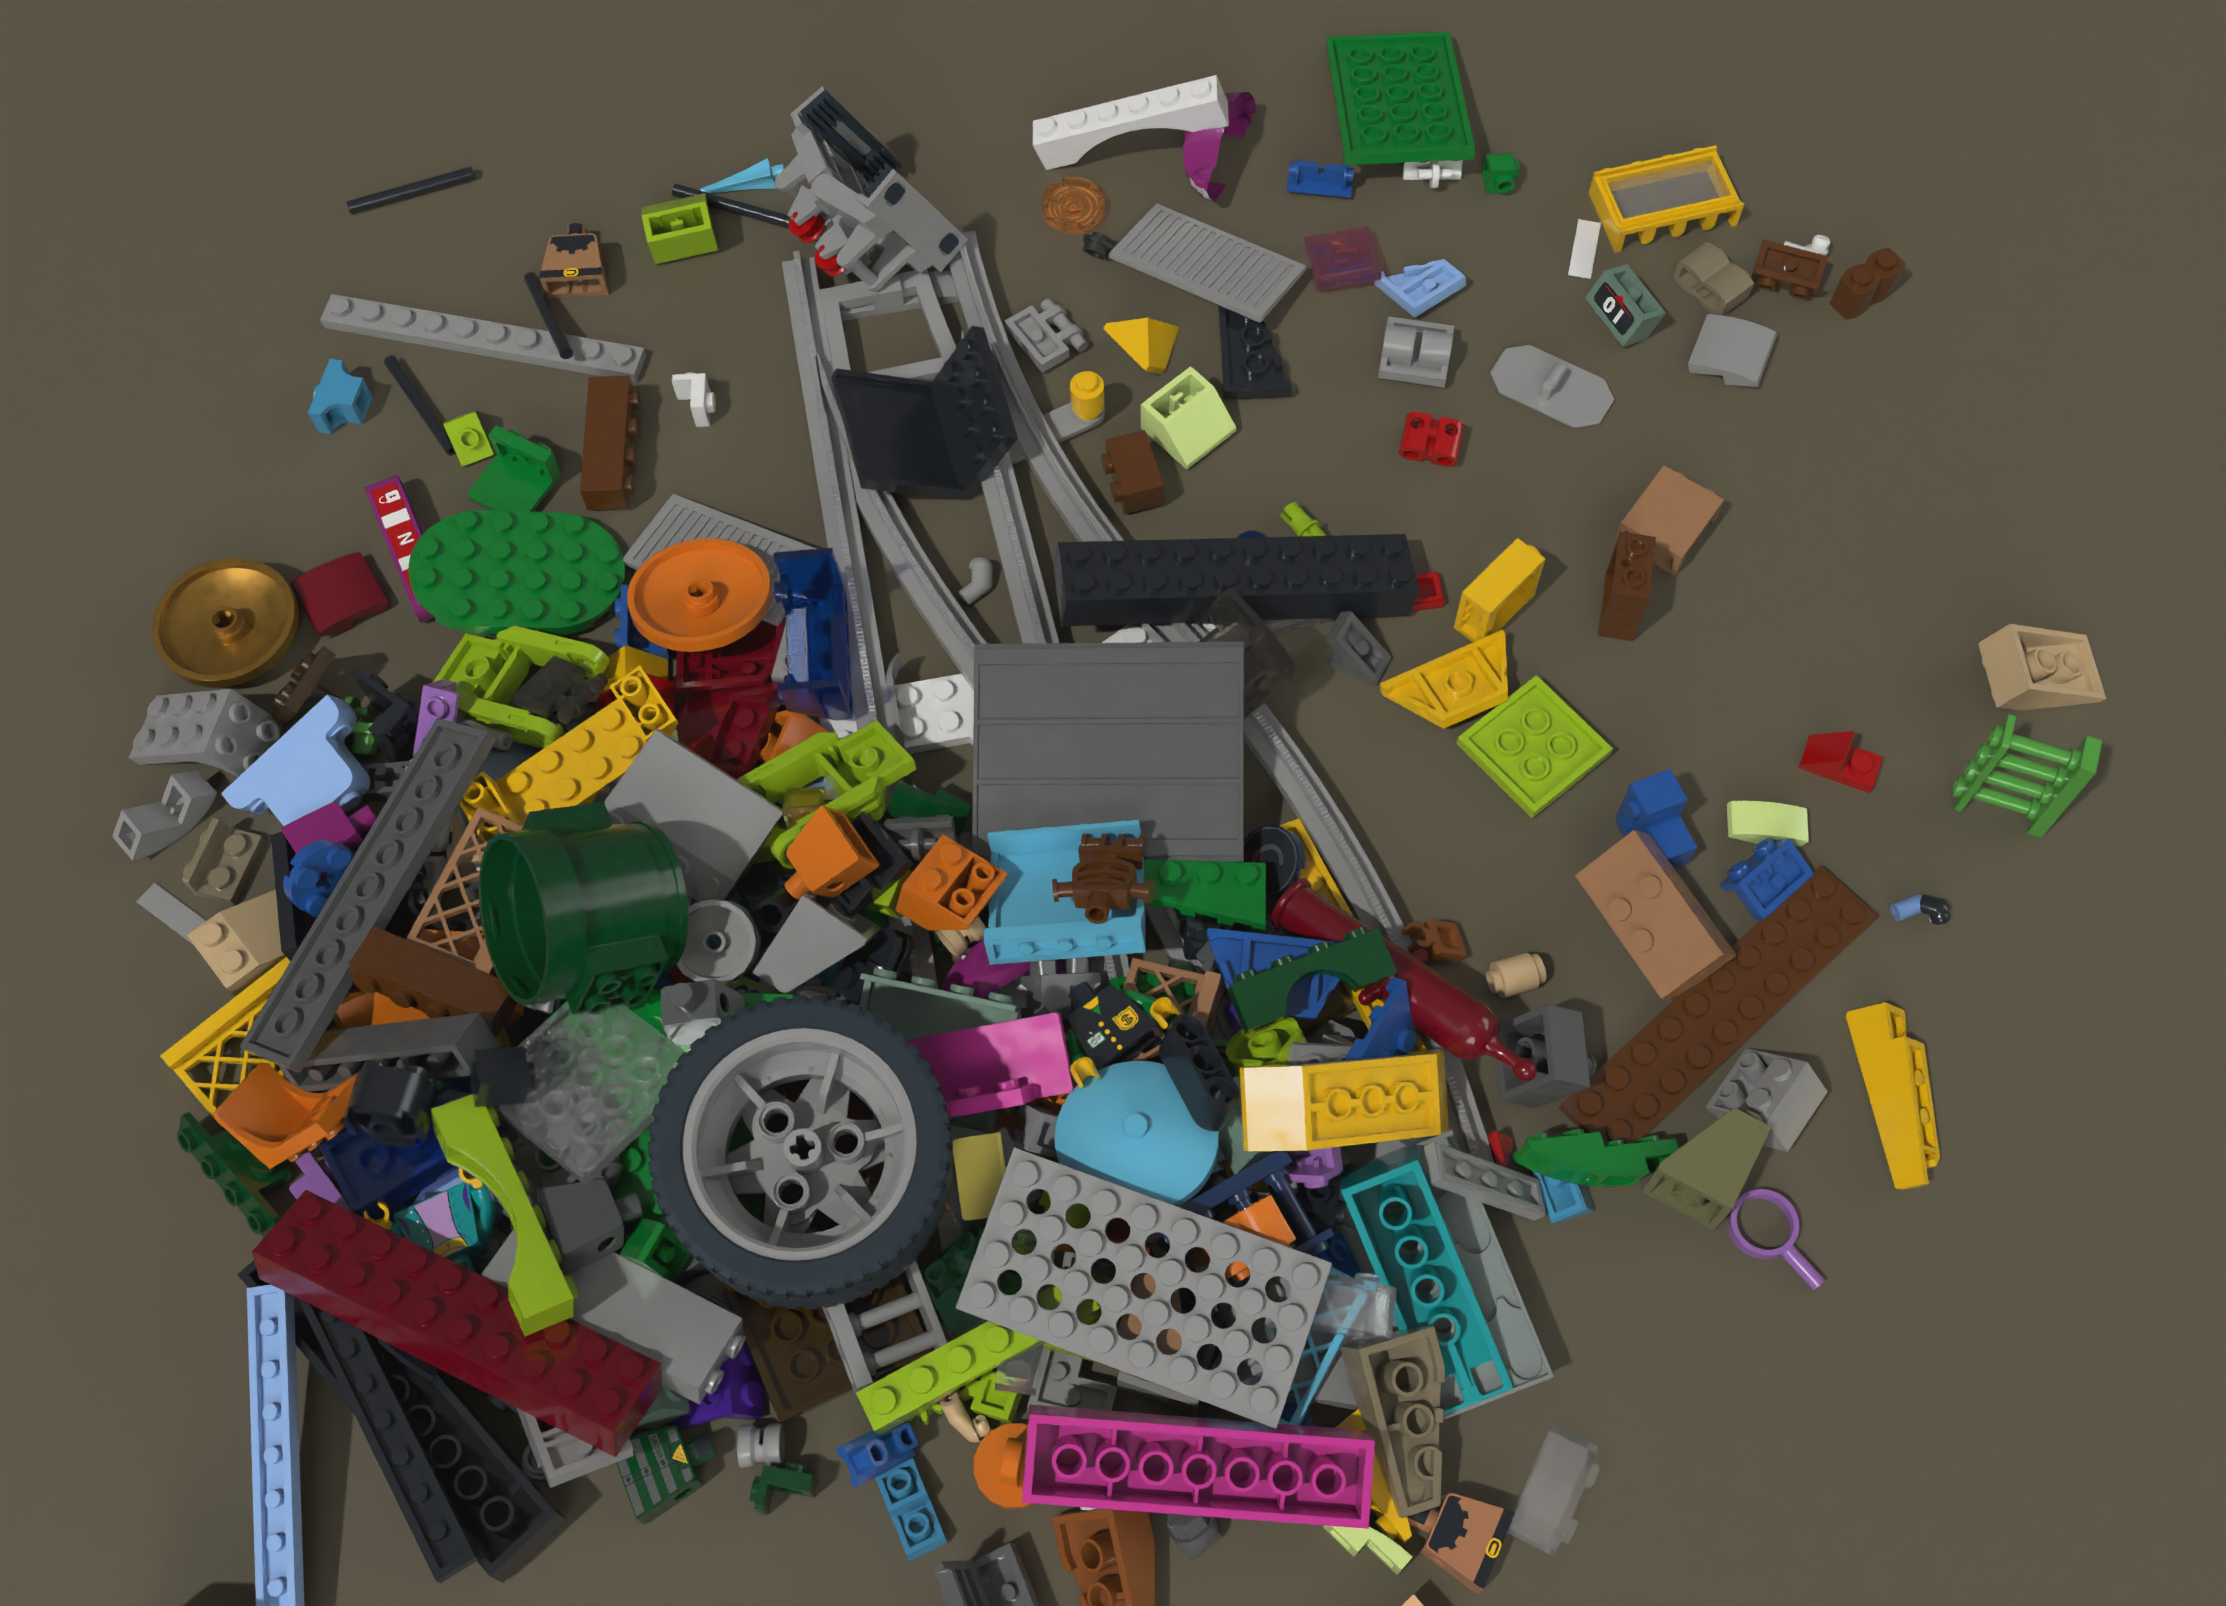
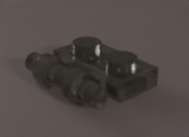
M554 655L515 693V705L546 719L556 711L558 712L557 717L560 722L568 724L573 719L580 718L586 712L587 704L595 702L603 694L604 687L608 684V679L604 674L598 673L593 678L585 680L586 669Z

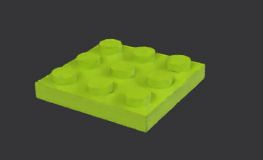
M1537 675L1510 695L1508 701L1496 706L1458 736L1456 742L1532 819L1608 758L1613 751V748Z

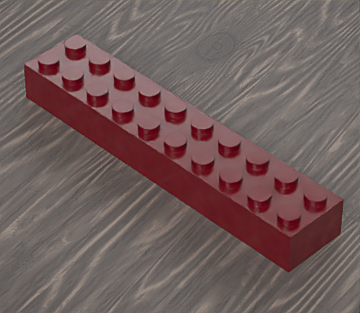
M305 1190L252 1251L259 1279L614 1457H617L662 1390L661 1363L570 1318L524 1336L510 1305L508 1288L308 1190Z

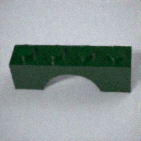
M1366 926L1346 933L1344 935L1346 941L1331 946L1330 941L1327 940L1307 949L1309 955L1294 960L1292 954L1271 962L1272 969L1257 974L1254 968L1234 976L1235 983L1231 984L1227 991L1244 1034L1246 1035L1282 1021L1286 1016V1001L1290 989L1298 981L1312 975L1333 976L1346 983L1354 992L1391 979L1397 973V970L1380 929L1377 928L1368 932Z

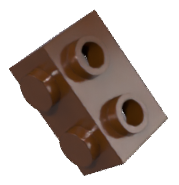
M1142 430L1105 439L1106 454H1101L1105 475L1111 474L1113 482H1110L1112 497L1115 503H1121L1124 514L1164 505V484L1146 431Z

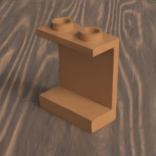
M1664 465L1621 522L1615 542L1620 531L1656 537L1653 564L1675 576L1682 567L1687 552L1710 521L1714 523L1725 499L1718 496L1713 490L1704 488L1689 480L1681 472L1673 471Z

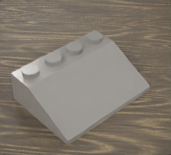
M659 729L654 731L604 802L613 825L647 820L656 824L664 832L678 858L686 892L698 902L709 899L727 901L731 899L740 881L746 875L785 812Z

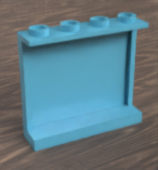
M1117 821L988 832L991 863L1008 873L1005 881L989 900V926L984 928L983 940L989 964L1145 953L1144 899L1134 898L1129 909H1110L1107 921L1095 924L1085 917L1086 908H1075L1074 897L1059 898V902H1054L1052 879H1057L1058 882L1072 881L1073 867L1080 862L1078 848L1081 845L1082 834H1088L1090 838H1101L1102 833H1108L1110 841H1117L1119 834H1126L1127 838H1139L1140 834H1142L1140 821ZM1144 857L1143 869L1136 870L1138 883H1144Z

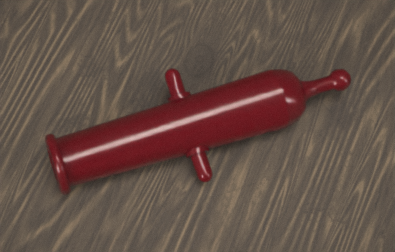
M1306 878L1295 881L1286 889L1278 900L1271 916V924L1276 929L1284 927L1297 938L1343 942L1346 941L1344 935L1350 931L1366 926L1368 932L1373 930L1312 890V885ZM1383 937L1397 970L1393 977L1406 980L1414 1027L1455 1057L1464 1060H1476L1483 1055L1491 1056L1511 1068L1519 1080L1526 1082L1535 1078L1537 1074L1536 1064L1531 1059L1519 1057L1498 1038L1500 1027L1498 1020L1485 1003L1424 964L1428 958V953L1425 949L1417 948L1409 954ZM1391 979L1364 989L1358 996L1359 1002L1364 1006L1371 1005L1377 999L1385 1003L1390 995L1386 987Z

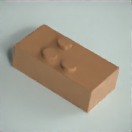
M1633 830L1575 875L1661 999H1676L1681 993L1696 986L1737 956L1649 833Z

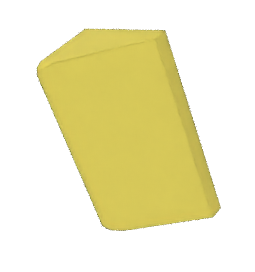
M1001 1132L952 1140L961 1214L965 1221L989 1217L1006 1170Z

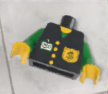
M1087 982L1076 985L1070 991L1069 998L1078 1009L1067 1018L1071 1028L1066 1033L1069 1036L1066 1044L1071 1065L1070 1071L1078 1087H1084L1082 1081L1088 1076H1095L1096 1080L1100 1079L1098 1070L1113 1064L1132 1061L1160 1040L1162 1036L1154 1020L1158 1022L1162 1029H1166L1169 1026L1165 1021L1166 1017L1171 1014L1180 1015L1173 1002L1168 997L1157 999L1130 989L1120 991L1113 985L1107 986L1098 994Z

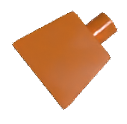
M821 805L787 849L786 856L797 872L784 883V886L790 895L798 900L809 891L813 894L833 898L871 873L880 864L845 813Z

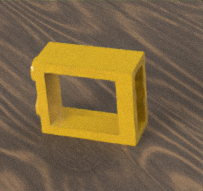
M1517 538L1462 592L1454 628L1471 642L1498 632L1535 596L1545 558L1541 556L1534 546L1527 545Z

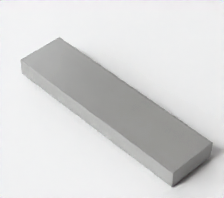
M1437 1142L1424 1146L1430 1185L1534 1221L1545 1216L1539 1179Z

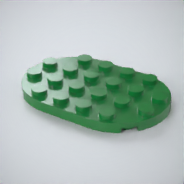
M462 511L440 520L426 530L412 550L408 567L411 589L419 606L433 615L436 622L456 631L473 634H498V632L512 626L556 636L586 630L595 625L594 621L608 611L611 613L614 610L615 598L621 597V585H625L626 580L624 557L614 538L604 528L589 519L576 514L560 512Z

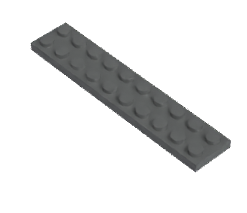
M439 718L436 719L239 1046L240 1048L297 1073L301 1072L327 1026L332 1021L344 997L352 987L354 980L352 979L349 961L374 926L385 930L497 740L488 731Z

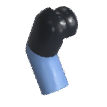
M1916 894L1890 905L1891 915L1896 921L1922 913L1929 914L1930 923L1941 925L1947 923L1951 917L1948 912L1950 906L1944 899L1923 894Z

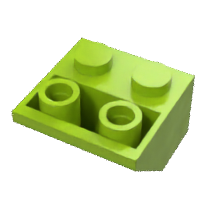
M705 193L642 207L641 216L645 235L655 264L718 251Z

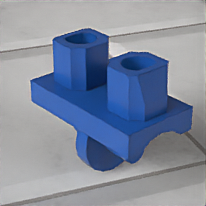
M907 1422L882 1435L877 1434L872 1429L836 1449L839 1456L848 1466L850 1481L854 1488L915 1456L913 1448L918 1446V1440L911 1425Z

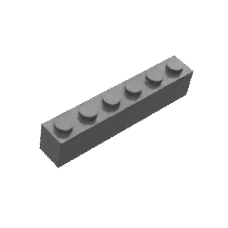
M474 1013L326 1030L300 1073L280 1065L278 1066L291 1084L308 1092L332 1089L361 1071L366 1061H377L385 1064L387 1067L404 1069L405 1066L409 1065L419 1066L429 1072L428 1080L470 1076L469 1072L475 1049H490L497 1047L499 1043L481 1014Z

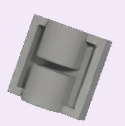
M1388 316L1378 378L1445 388L1454 326Z

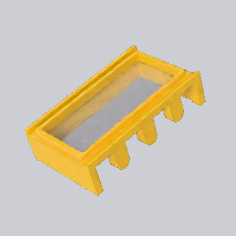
M1716 145L1696 148L1692 151L1674 155L1668 154L1651 160L1636 161L1624 166L1604 168L1594 172L1588 194L1615 253L1621 252L1627 234L1638 232L1641 243L1648 244L1654 239L1658 227L1669 225L1668 228L1672 237H1679L1684 233L1687 221L1699 219L1702 229L1707 231L1715 226L1718 214L1721 213L1727 214L1731 227L1738 225L1745 204L1740 201L1716 151Z

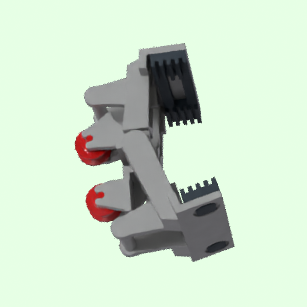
M821 86L790 114L796 126L791 136L798 155L775 179V186L781 192H787L795 199L788 212L790 232L798 236L800 241L804 243L818 241L815 245L817 249L815 262L828 275H847L853 272L864 281V286L871 292L879 291L904 265L919 273L930 266L942 272L967 242L968 238L897 173L896 167L900 169L902 165L896 155L824 86ZM807 178L811 189H807L803 185L800 187L798 183ZM874 245L883 252L872 270L867 267L872 262L869 258V249Z

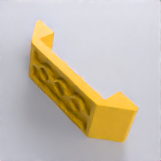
M639 665L609 686L617 700L498 780L494 781L487 773L482 771L474 777L459 804L469 821L477 807L524 826L529 812L592 803L607 783L622 778L656 729L671 737L679 722L643 668ZM485 821L481 822L477 830V834L483 843L488 842L494 835L500 833L497 826Z
M1445 1049L1408 1052V1055L1293 1066L1272 1064L1240 1067L1244 1151H1306L1442 1135L1449 1129Z

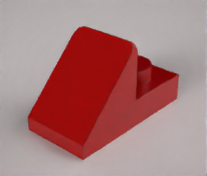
M1853 731L1814 734L1808 737L1798 768L1870 793L1874 787L1883 756L1852 746L1851 743L1855 733Z

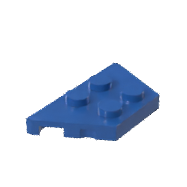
M1208 928L1206 933L1227 990L1231 984L1235 983L1234 976L1254 968L1257 974L1272 969L1271 962L1292 954L1294 960L1309 955L1307 951L1309 947L1325 941ZM1330 941L1331 946L1341 943ZM1312 975L1298 981L1289 991L1286 1001V1016L1296 1019L1315 1020L1340 979L1329 975Z

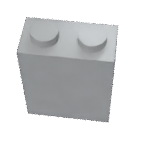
M809 891L802 895L752 973L760 977L759 982L766 989L774 993L782 992L786 994L864 946L879 934L882 927L860 912L854 916H848L834 898L813 894Z

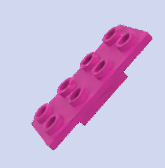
M1059 1012L909 1040L911 1045L915 1044L921 1051L923 1058L928 1061L932 1068L933 1076L937 1077L941 1091L944 1094L949 1118L1024 1105L1037 1098L1071 1093L1075 1088L1073 1075L1070 1071L1071 1065L1061 1014Z

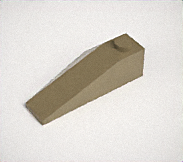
M1426 1326L1379 1334L1340 1346L1352 1392L1365 1427L1375 1440L1374 1451L1398 1516L1405 1518L1440 1506L1442 1452L1439 1450L1440 1423H1443L1444 1409L1440 1408L1441 1382H1445V1365L1435 1327Z

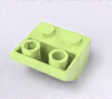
M1191 366L1141 404V429L1145 430L1155 442L1185 469H1189L1236 432V425L1214 386Z

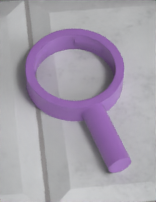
M1755 1189L1744 1193L1737 1199L1733 1209L1728 1214L1727 1227L1733 1243L1743 1253L1762 1260L1782 1256L1813 1291L1826 1281L1793 1245L1799 1233V1219L1793 1205L1784 1196L1767 1189ZM1754 1199L1767 1200L1777 1205L1784 1212L1789 1223V1236L1786 1243L1779 1248L1765 1250L1747 1242L1741 1235L1737 1225V1214L1740 1206Z

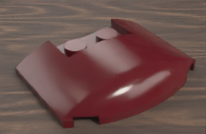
M784 619L778 626L761 620L744 637L720 648L698 652L677 651V693L764 685L773 672L785 629Z
M767 680L764 685L692 692L675 714V718L679 722L675 728L678 733V742L737 780L754 770L788 685L783 681Z

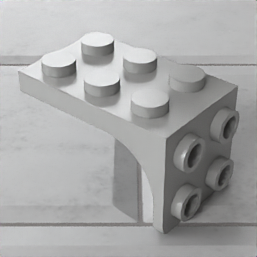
M232 689L158 695L148 706V715L141 731L137 733L133 740V749L129 759L139 765L198 762L220 768L239 777L279 740L283 731V724Z

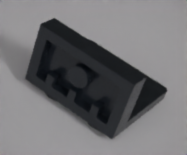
M356 669L352 675L371 704L381 712L369 727V732L390 762L410 761L413 757L419 714L412 710L415 707L414 703L400 691L393 694L387 690L389 688L388 685L376 674L371 673L368 676L359 669Z

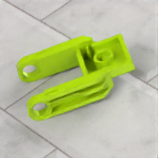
M512 626L498 632L497 639L495 640L465 633L433 682L442 679L457 682L456 692L460 694L458 708L465 715L466 720H472L485 726L511 733L512 741L544 749L565 735L563 727L560 724L556 726L544 718L533 716L530 711L508 706L529 673L530 666L535 664L591 679H599L609 665L610 660L602 650L591 644Z
M875 720L846 738H838L836 732H818L737 780L750 789H756V793L774 804L819 777L824 776L826 783L839 796L825 804V806L844 812L852 823L862 811L870 813L876 820L881 819L889 799L886 787L915 771L917 768L910 754ZM817 810L796 821L797 825L780 834L771 846L772 854L783 867L788 869L794 868L786 856L785 850L793 843Z

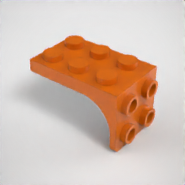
M261 1063L251 1071L215 1110L214 1118L269 1169L286 1159L293 1162L306 1149L312 1151L324 1138L327 1140L332 1139L345 1126L342 1118L345 1116L358 1072L327 1092L312 1093L288 1082L268 1063Z

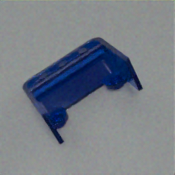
M833 548L773 552L774 561L780 574V581H774V595L776 603H782L786 617L788 675L784 676V682L778 683L780 705H785L788 712L837 721L853 719L848 600L845 583Z

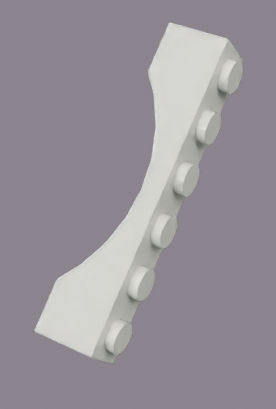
M1217 75L1034 120L1033 147L1045 169L1050 170L1077 163L1095 145L1129 131L1149 128H1170L1196 132L1203 129L1229 126L1228 100Z

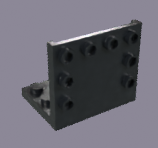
M971 326L933 381L836 368L831 376L861 489L971 500L981 487V482L988 478L1018 439L984 327Z

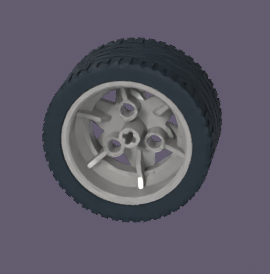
M797 995L791 999H787L785 996L774 998V1001L767 1002V1000L755 1003L756 1006L748 1008L746 1006L737 1010L738 1013L732 1017L729 1014L721 1019V1023L716 1027L712 1025L704 1031L705 1035L701 1039L697 1038L690 1045L691 1049L687 1053L683 1052L677 1060L678 1065L676 1068H672L669 1072L666 1086L662 1085L658 1097L660 1100L654 1106L652 1113L654 1121L650 1123L649 1128L651 1142H648V1155L650 1156L648 1165L649 1174L653 1177V1181H651L652 1188L657 1196L660 1211L666 1215L665 1221L679 1242L709 1272L726 1285L731 1286L735 1291L759 1302L766 1301L769 1305L785 1306L792 1309H798L799 1306L805 1309L834 1307L836 1303L840 1302L846 1304L855 1301L854 1299L858 1297L863 1298L870 1295L872 1290L877 1287L881 1289L889 1284L891 1279H896L904 1272L903 1268L907 1265L910 1266L917 1259V1255L921 1251L923 1252L929 1243L930 1235L933 1236L938 1228V1223L946 1209L945 1203L949 1199L953 1178V1145L946 1101L936 1076H933L932 1068L928 1061L923 1058L921 1051L915 1044H910L909 1038L902 1031L898 1032L895 1026L886 1019L884 1021L881 1020L878 1014L870 1010L866 1012L862 1010V1006L853 1003L845 1004L840 999L832 998L831 1000H826L824 996L806 998L805 995ZM810 1080L796 1102L790 1101L773 1090V1088L789 1082ZM851 1092L868 1105L877 1120H852L848 1118ZM776 1114H783L789 1119L788 1126L780 1133H772L767 1130L768 1120ZM742 1117L754 1140L729 1153L733 1132ZM849 1134L855 1136L858 1139V1145L853 1152L842 1154L835 1149L836 1142L841 1136ZM810 1148V1151H808L809 1158L801 1160L803 1156L802 1150ZM884 1163L878 1186L873 1195H871L859 1172ZM798 1184L803 1188L801 1200L792 1205L782 1202L781 1193L783 1189L788 1185ZM765 1194L764 1223L753 1217L742 1206L737 1196ZM818 1210L839 1224L821 1232L807 1233Z

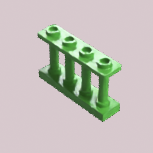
M2008 714L2000 726L1993 725L1987 743L1981 742L1975 760H1968L1963 776L1958 775L1951 790V796L1956 797L1953 810L1962 812L1972 798L2025 814L2024 817L2029 819L2027 834L2042 838L2096 774L2102 740L2086 736L2077 748L2072 747L2070 750H2066L2013 734L2016 716ZM2012 749L2059 764L2056 767H2052L2006 753V751ZM1999 766L2046 781L2040 784L1994 770V767ZM1985 782L2031 796L2032 798L2027 800L1981 785Z

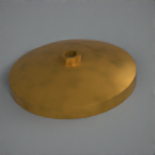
M246 558L218 559L193 568L178 578L167 589L153 615L152 640L158 655L165 665L186 682L210 688L235 686L259 677L271 669L285 655L298 629L299 609L296 597L287 582L270 566Z

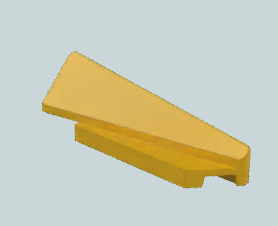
M1883 1002L1848 1011L1846 1013V1020L1894 1186L1897 1189L1904 1190L1928 1185L1930 1181L1927 1168L1937 1166L1940 1160V1151L1925 1046L1923 1043L1907 1037L1906 1015L1903 1009Z

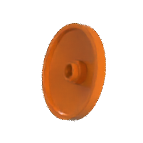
M718 538L683 541L657 552L639 567L631 579L627 592L629 612L637 630L646 639L658 646L683 652L712 650L744 637L761 622L772 600L771 580L763 560L754 551L742 544Z

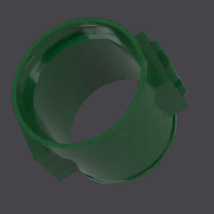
M604 801L529 812L522 830L496 834L485 847L479 873V906L484 938L492 965L501 984L517 1003L531 1005L566 998L572 1015L584 1012L598 1014L609 1007L624 1004L627 1007L637 1006L647 1000L662 971L672 969L680 961L688 935L687 892L676 853L664 832L656 824L647 820H640L629 824L613 825Z

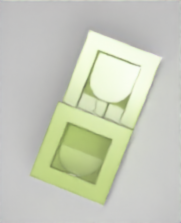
M1730 801L1727 803L1728 837L1754 844H1758L1768 838H1772L1773 841L1790 838L1794 846L1801 847L1809 842L1807 808L1764 801Z
M1323 1526L1353 1557L1366 1545L1396 1575L1412 1559V1556L1400 1545L1371 1527L1364 1529Z

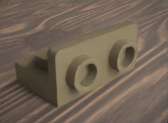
M213 817L209 826L201 833L199 846L193 858L185 865L182 882L195 896L235 906L267 841L261 835L228 827L221 818Z

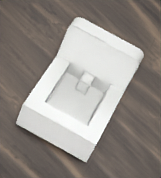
M689 372L672 375V384L677 399H691L690 408L696 427L710 426V413H715L716 401L714 392L710 391L706 374Z

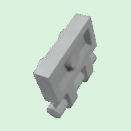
M1050 298L1045 299L1041 303L1040 307L1043 312L1040 314L1031 305L1004 320L1007 332L1042 373L1070 357L1067 345L1074 346L1078 352H1083L1089 345L1083 337L1084 333L1080 327L1072 324L1067 319V313L1062 306L1056 305ZM1050 325L1057 326L1060 332L1055 333Z

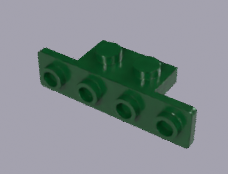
M190 1112L181 1115L179 1131L177 1132V1140L181 1148L187 1153L190 1152L196 1158L204 1175L210 1180L214 1179L223 1190L227 1202L233 1207L237 1206L245 1215L251 1230L256 1234L260 1233L264 1238L281 1217L263 1196L289 1183L292 1172L283 1162L269 1169L227 1130L211 1137Z

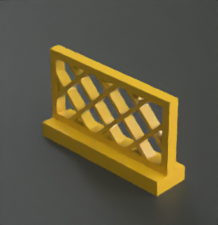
M287 957L160 1055L213 1118L214 1112L217 1109L218 1090L234 1091L239 1086L236 1084H219L222 1063L242 1064L240 1083L248 1076L250 1064L268 1063L277 1071L278 1064L265 1059L251 1058V1054L247 1051H244V1058L223 1057L225 1043L232 1037H245L288 967L290 961ZM335 1013L332 1019L337 1025L331 1030L343 1029L344 1026L337 1013ZM248 1025V1031H241ZM216 1051V1056H209ZM201 1062L214 1063L211 1083H196L188 1072ZM279 1070L278 1073L283 1078L287 1079L282 1070ZM202 1089H210L209 1098Z

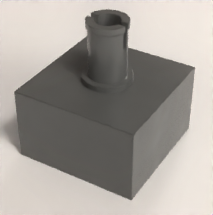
M1546 1004L1499 1025L1498 1038L1519 1057L1531 1059L1537 1067L1535 1078L1523 1082L1514 1075L1511 1068L1497 1059L1501 1101L1538 1108L1590 1088L1589 1078L1596 1071V1060L1586 1052L1582 1012Z

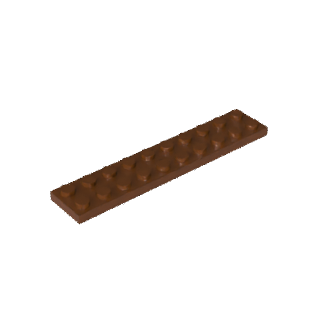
M1820 865L1813 871L1814 875L1764 920L1761 919L1731 947L1736 953V957L1699 984L1681 993L1589 1078L1590 1088L1570 1095L1560 1105L1559 1109L1579 1129H1583L1584 1133L1600 1132L1603 1143L1623 1140L1624 1144H1631L1646 1137L1877 919L1878 915Z

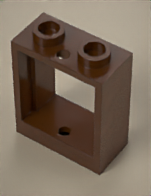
M1619 532L1604 576L1598 636L1627 641L1634 640L1650 599L1656 537Z

